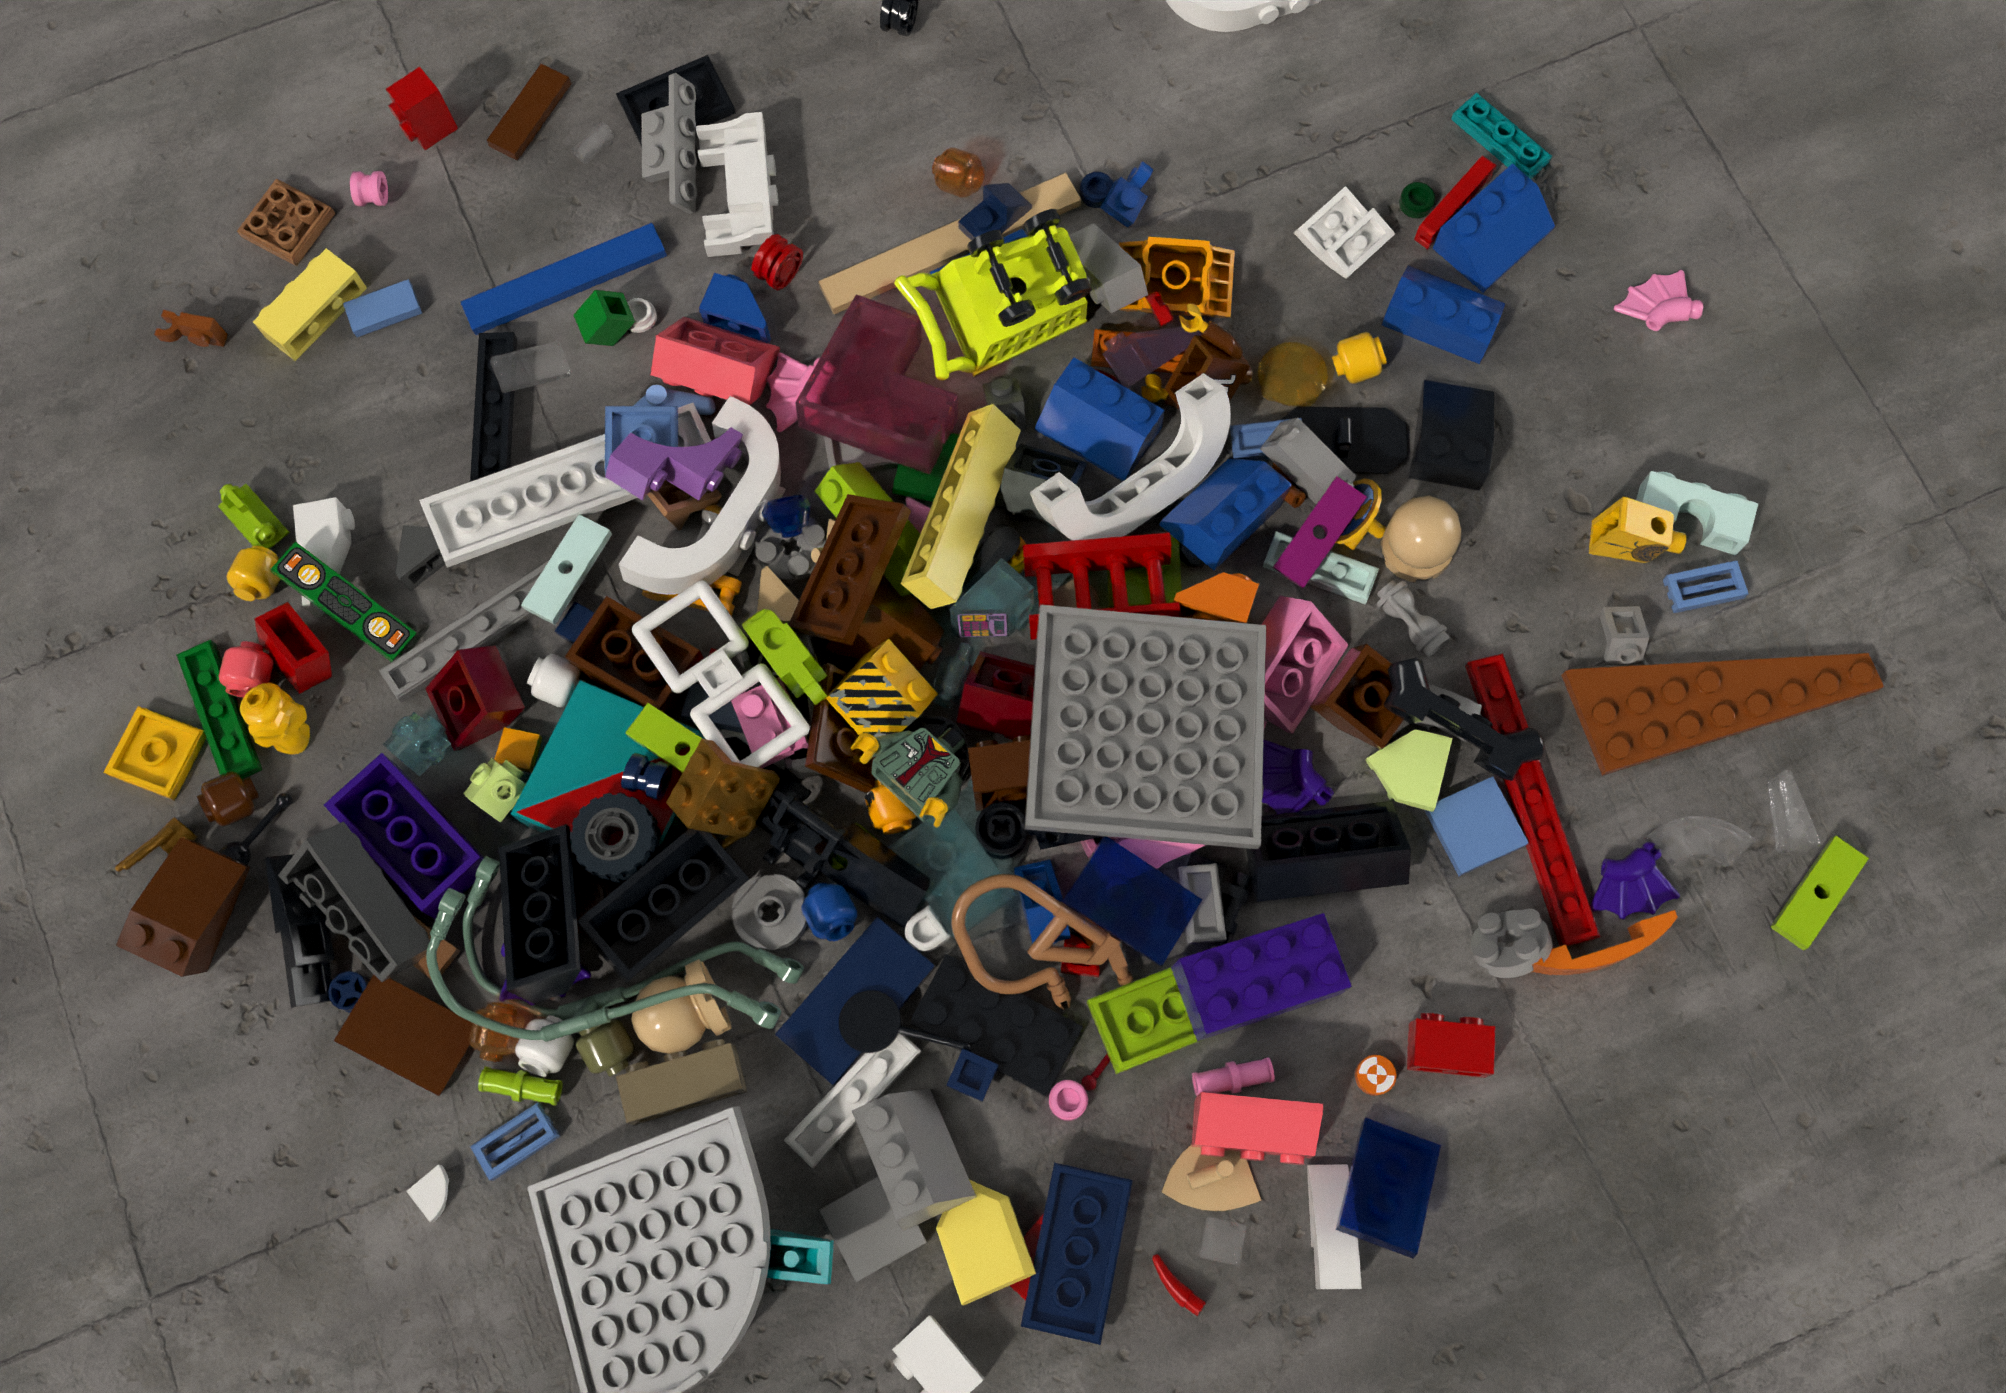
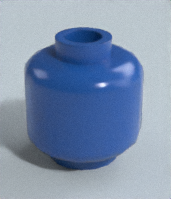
M819 883L813 886L808 891V896L804 899L801 906L802 914L810 930L819 939H827L828 941L843 939L853 931L858 917L857 909L848 892L839 884Z

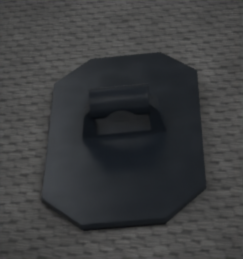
M1297 406L1281 419L1301 418L1302 422L1353 473L1388 474L1407 458L1406 424L1387 408Z

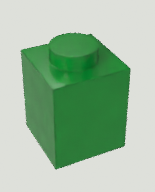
M594 290L573 315L585 344L614 346L636 322L624 293Z

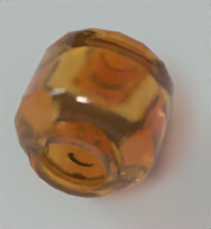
M950 147L937 156L933 162L932 173L935 184L941 191L966 198L972 195L973 192H977L983 184L985 170L976 154Z
M488 1002L486 1007L480 1008L475 1012L513 1027L524 1029L525 1026L524 1017L517 1013L518 1007L514 1005ZM472 1023L469 1044L474 1049L480 1051L479 1058L502 1062L504 1055L515 1054V1048L520 1038L504 1035Z

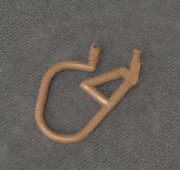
M1012 874L989 876L969 886L955 903L951 919L954 937L971 974L983 987L1000 994H1019L1046 983V987L1051 991V996L1056 1006L1065 1010L1062 1002L1066 1001L1068 1008H1070L1071 996L1065 987V980L1059 976L1058 971L1054 967L1045 968L1014 981L997 979L984 969L966 930L965 916L969 906L976 898L998 888L1018 890L1054 915V918L1027 950V953L1037 961L1102 965L1109 959L1113 971L1118 976L1117 980L1120 985H1127L1133 981V976L1128 970V964L1119 946L1121 942L1116 933L1108 928L1102 930L1078 912L1023 877ZM1067 925L1094 942L1089 949L1051 946Z

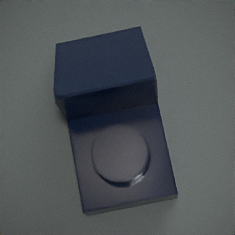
M1009 183L988 184L983 187V201L958 221V227L970 240L992 230H1000L1002 234L1032 209V204Z

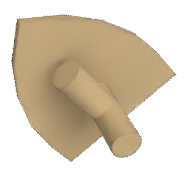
M1192 1144L1181 1153L1170 1169L1161 1192L1183 1205L1207 1211H1227L1261 1201L1247 1160L1240 1159V1151L1225 1150L1224 1157L1201 1155V1148L1192 1147Z

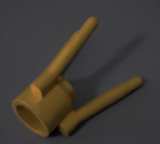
M173 817L157 835L117 864L115 870L120 872L123 869H130L158 846L169 854L181 837H187L194 841L197 836L178 819Z

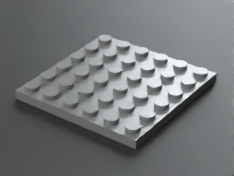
M1040 605L1025 829L1258 849L1261 846L1266 625Z

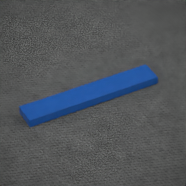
M650 223L460 301L472 331L475 335H478L666 257L667 254L653 223Z

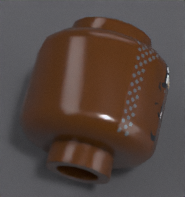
M234 771L204 782L201 786L202 794L196 796L209 823L216 821L218 825L223 827L251 816L255 811L253 800L259 798L251 778L242 780L240 775Z

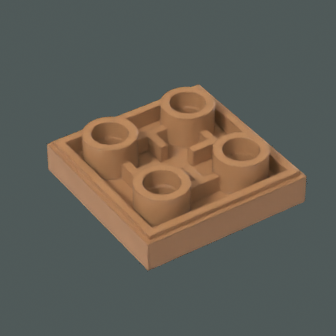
M275 179L237 232L249 242L297 266L336 213L332 207Z

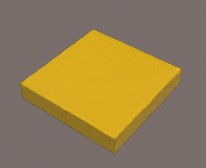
M137 706L103 773L175 801L206 740L204 730Z

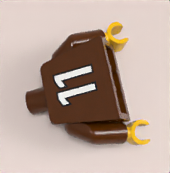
M1187 304L1188 312L1195 316V318L1186 320L1179 315L1183 329L1187 332L1199 330L1202 333L1201 335H1194L1165 388H1162V381L1158 375L1148 374L1145 376L1147 387L1141 386L1142 396L1152 403L1163 399L1165 400L1164 404L1180 410L1175 392L1204 373L1226 387L1230 402L1239 385H1246L1251 381L1252 368L1242 356L1243 349L1229 332L1212 321H1209V323L1205 322L1202 319L1199 307L1194 304Z

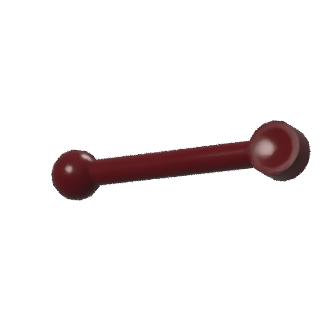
M1108 1053L1091 1075H1086L1082 1078L1081 1085L1087 1092L1096 1089V1080L1110 1063Z

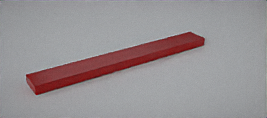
M1503 653L1467 662L1465 668L1477 703L1482 705L1481 715L1492 722L1491 728L1500 734L1529 728ZM1540 759L1522 764L1513 781L1503 780L1518 824L1529 842L1526 848L1559 946L1566 945L1570 947L1597 940L1601 936Z

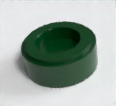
M1410 183L1401 193L1399 199L1400 209L1408 217L1423 218L1432 211L1436 199L1435 193L1425 183Z

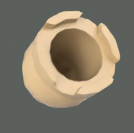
M1432 496L1411 498L1393 512L1380 541L1386 567L1397 577L1409 582H1416L1417 579L1437 578L1448 567L1452 556L1456 553L1461 542V526L1458 514L1446 501Z
M698 959L685 965L687 975L684 978L671 975L655 979L640 990L636 1001L683 986L702 983L716 984L704 962ZM695 994L666 1001L633 1012L631 1018L638 1038L652 1051L667 1054L688 1050L701 1040L706 1028L712 1029L716 1036L732 1029L726 1007L724 1006L719 1009L712 994Z

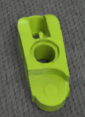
M763 609L741 624L779 678L787 685L796 698L806 693L810 700L817 705L828 697L819 683L827 677L826 673L787 622L783 624L774 612L769 609Z

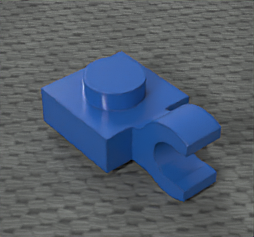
M1142 161L1138 169L1136 167L1132 169L1127 181L1122 177L1118 178L1111 187L1101 209L1127 228L1131 226L1148 197L1140 190L1151 176L1153 168Z

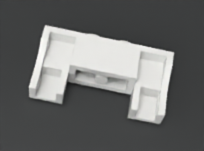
M762 112L745 113L734 120L724 123L696 126L700 147L698 157L701 167L725 165L727 202L730 212L727 214L702 216L706 233L704 246L707 256L742 254L741 246L760 245L771 235H774L773 206L779 205L776 185H771L770 176H776L774 155H767Z

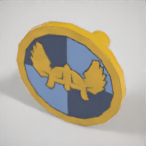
M1366 478L1353 482L1354 488L1367 496V498L1335 542L1337 544H1345L1351 550L1356 548L1367 532L1379 539L1383 537L1386 530L1383 524L1374 519L1382 501L1381 489L1376 482Z

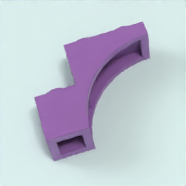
M730 427L720 437L705 444L689 447H672L644 440L630 432L610 455L605 477L641 500L651 490L658 491L665 480L695 499L700 500L707 490L713 492L718 487L724 476L722 472L726 467L733 469L739 461L742 451L738 448L743 434Z

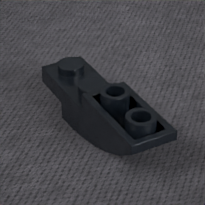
M294 854L265 858L275 934L281 933L291 1008L331 1002L328 992L332 982L329 962L335 960L330 930L325 924L326 915L316 905L309 908L299 898L303 891L294 882L287 885L278 876Z

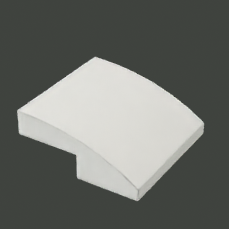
M1346 186L1294 232L1312 253L1345 279L1396 234L1374 208L1368 212Z

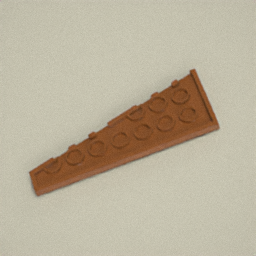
M1869 653L1580 668L1567 670L1561 675L1602 776L1877 692L1884 687Z

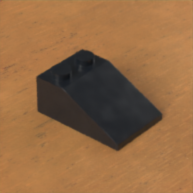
M1424 380L1422 383L1409 479L1480 491L1490 473L1494 443V391Z

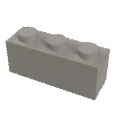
M1093 223L1069 235L1086 272V278L1092 287L1090 295L1096 304L1101 303L1110 313H1113L1148 295L1141 265L1097 225Z

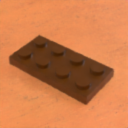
M847 494L788 624L791 629L810 636L849 645L853 644L909 518L911 510L901 503Z

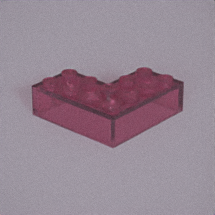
M856 294L795 402L799 427L930 475L942 451V443L946 444L958 420V394L904 376L922 343L919 316Z

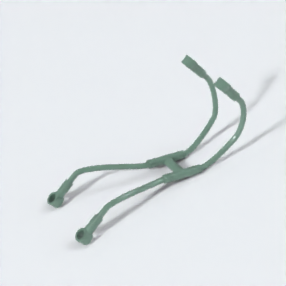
M485 856L476 871V880L467 898L469 903L463 918V939L467 959L476 980L485 990L499 998L502 988L491 982L484 974L476 954L473 938L474 914L477 907L482 905L488 888L500 868L499 861ZM452 888L445 892L438 907L439 913L431 929V939L426 951L427 967L432 982L444 1003L455 1014L472 1023L504 1035L526 1040H544L545 1042L609 1023L616 1017L695 994H712L727 1001L728 1006L753 1017V1021L759 1026L773 1029L781 1015V1010L776 1005L766 1001L758 1002L735 990L730 992L717 985L708 983L671 989L609 1009L608 1006L624 1002L627 998L639 994L641 989L655 979L674 976L684 971L685 965L698 959L702 962L728 952L738 951L753 958V962L776 972L780 979L788 983H798L804 971L803 965L794 959H783L762 948L757 950L742 942H728L690 956L631 987L624 988L621 986L561 1005L558 1009H549L538 1005L531 1006L529 1003L519 999L506 1000L507 1003L531 1014L544 1018L551 1015L562 1019L560 1022L543 1026L541 1030H527L497 1022L463 1007L455 1000L442 979L437 963V949L441 940L446 938L452 921L464 902V894Z

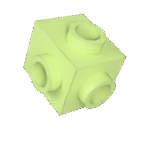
M491 758L487 764L482 763L476 768L470 778L472 783L463 794L471 802L501 823L510 810H513L526 785L520 779L524 772L508 760H505L501 765Z

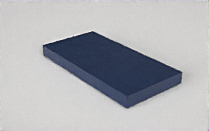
M876 917L775 1035L835 1086L863 1053L851 1048L844 1041L840 1033L839 1016L844 1004L859 992L874 990L889 996L900 1010L936 967L880 918Z
M1054 1162L1033 1263L1036 1274L1030 1278L1021 1327L1101 1345L1133 1180Z

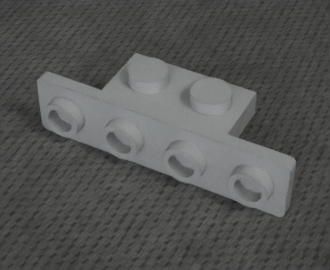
M674 73L669 75V106L642 113V178L650 183L669 178V201L671 205L690 214L696 212L697 197L695 172L697 164L695 154L696 92L692 83Z

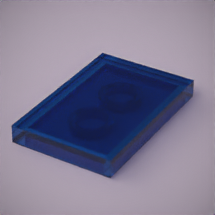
M1103 836L1062 902L1157 965L1162 966L1203 899L1109 837Z
M1365 1117L1361 1123L1335 1230L1414 1259L1418 1254L1441 1145Z

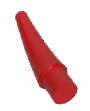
M1153 1255V1263L1167 1291L1182 1308L1185 1307L1198 1317L1206 1302L1193 1294L1194 1291L1186 1287L1171 1273L1160 1255Z

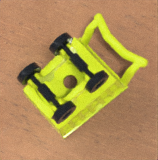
M1056 209L1045 210L1029 218L1024 223L1028 237L1004 244L1005 240L1000 230L988 231L977 236L967 244L971 255L952 260L940 271L933 274L918 273L910 277L901 275L896 278L895 286L916 310L932 345L935 376L938 380H946L949 378V373L958 370L972 373L973 377L1086 324L1088 302L1085 296L1092 291V287L1086 278V272L1068 232L1062 227L1056 228L1061 222ZM1011 278H1020L1025 282L1026 292L1024 294H1012L1011 289L1013 285L1010 281ZM921 286L936 292L964 357L960 356L948 361L946 342L929 304L916 287Z

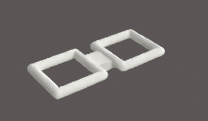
M700 580L632 626V633L672 691L681 693L699 681L709 698L692 708L690 716L705 739L714 741L732 762L759 768L809 733V724L765 664H757L742 675L736 669L730 659L745 650L749 645V641L706 581ZM700 598L725 632L730 642L680 675L650 631ZM760 682L791 727L739 761L709 715Z

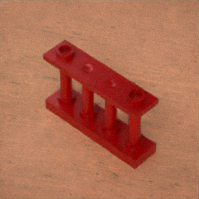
M1170 532L1023 545L1025 577L1035 576L1037 579L1039 607L1040 605L1054 606L1051 575L1072 573L1076 607L1092 609L1088 572L1109 570L1114 608L1094 610L1171 617L1180 616L1179 602L1166 603L1161 567L1162 565L1171 564L1172 544ZM1125 568H1147L1150 605L1129 606ZM1038 614L1029 615L1030 639L1035 640L1037 639Z

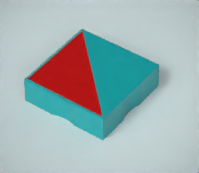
M580 680L511 815L521 824L541 833L565 824L570 827V832H572L574 818L578 817L579 810L583 806L586 807L590 800L595 797L597 799L603 797V794L611 793L612 795L622 793L627 797L631 798L632 796L638 799L656 818L658 822L657 827L661 830V837L659 838L661 847L660 851H657V856L674 842L679 835L682 821L666 802L680 779L682 772L673 767L669 787L660 801L647 797L645 792L640 790L631 792L623 789L621 786L622 775L629 758L635 752L647 756L650 762H665L625 734L644 707ZM680 723L702 739H705L701 731ZM690 747L682 748L679 751V755H686L690 751ZM623 831L614 832L610 836L608 844L615 845L619 843L623 837Z

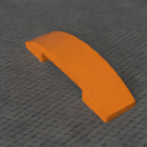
M1673 910L1641 920L1628 927L1627 929L1632 938L1631 941L1575 959L1571 958L1566 945L1553 948L1549 957L1544 962L1541 957L1538 962L1532 964L1534 970L1531 972L1548 975H1573L1592 972L1617 964L1642 951L1659 939L1678 918L1676 911Z

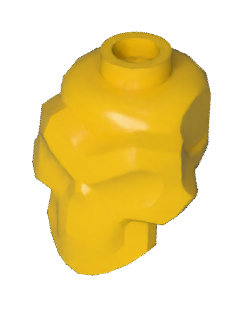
M272 683L259 684L245 694L241 701L240 713L249 725V733L254 737L255 743L266 748L274 746L277 751L285 754H299L307 748L310 728L305 723L307 713L303 705L296 703L289 694L278 685Z

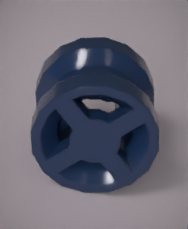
M351 971L339 974L330 983L328 990L330 1001L338 1009L351 1013L370 979Z

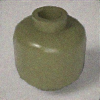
M612 1019L609 1023L579 1032L581 1037L576 1042V1049L591 1073L599 1074L606 1071L607 1075L611 1077L630 1065L626 1058L633 1053L635 1046L620 1020Z

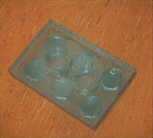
M953 809L944 817L940 827L933 826L936 819L932 816L888 847L931 879L929 890L925 894L924 899L955 941L951 919L958 898L975 882L989 876L1001 874V872L956 810ZM998 888L976 898L969 906L965 916L967 932L1016 898L1014 890L1012 888Z

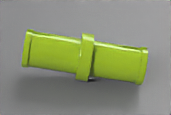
M487 1066L481 1071L478 1083V1090L481 1092L486 1091L511 1096L512 1101L517 1102L528 1099L549 1103L554 1106L559 1102L563 1088L561 1080L530 1076V1073L524 1070L513 1073L492 1069Z

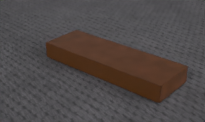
M540 64L486 140L489 147L518 161L570 87L571 81L569 77Z

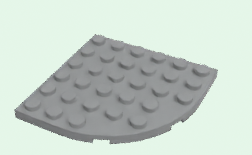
M740 1106L728 1108L527 1187L580 1393H685L708 1378L733 1353L745 1336L756 1314L763 1295L770 1258L768 1205Z

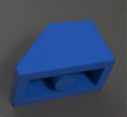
M714 273L699 307L703 322L770 343L771 337L767 323L748 284L735 275L728 274L724 276Z
M1050 859L1014 867L1015 875L1029 880L1058 901L1064 903ZM1019 891L1033 944L1054 918V915ZM1068 925L1053 944L1071 938Z

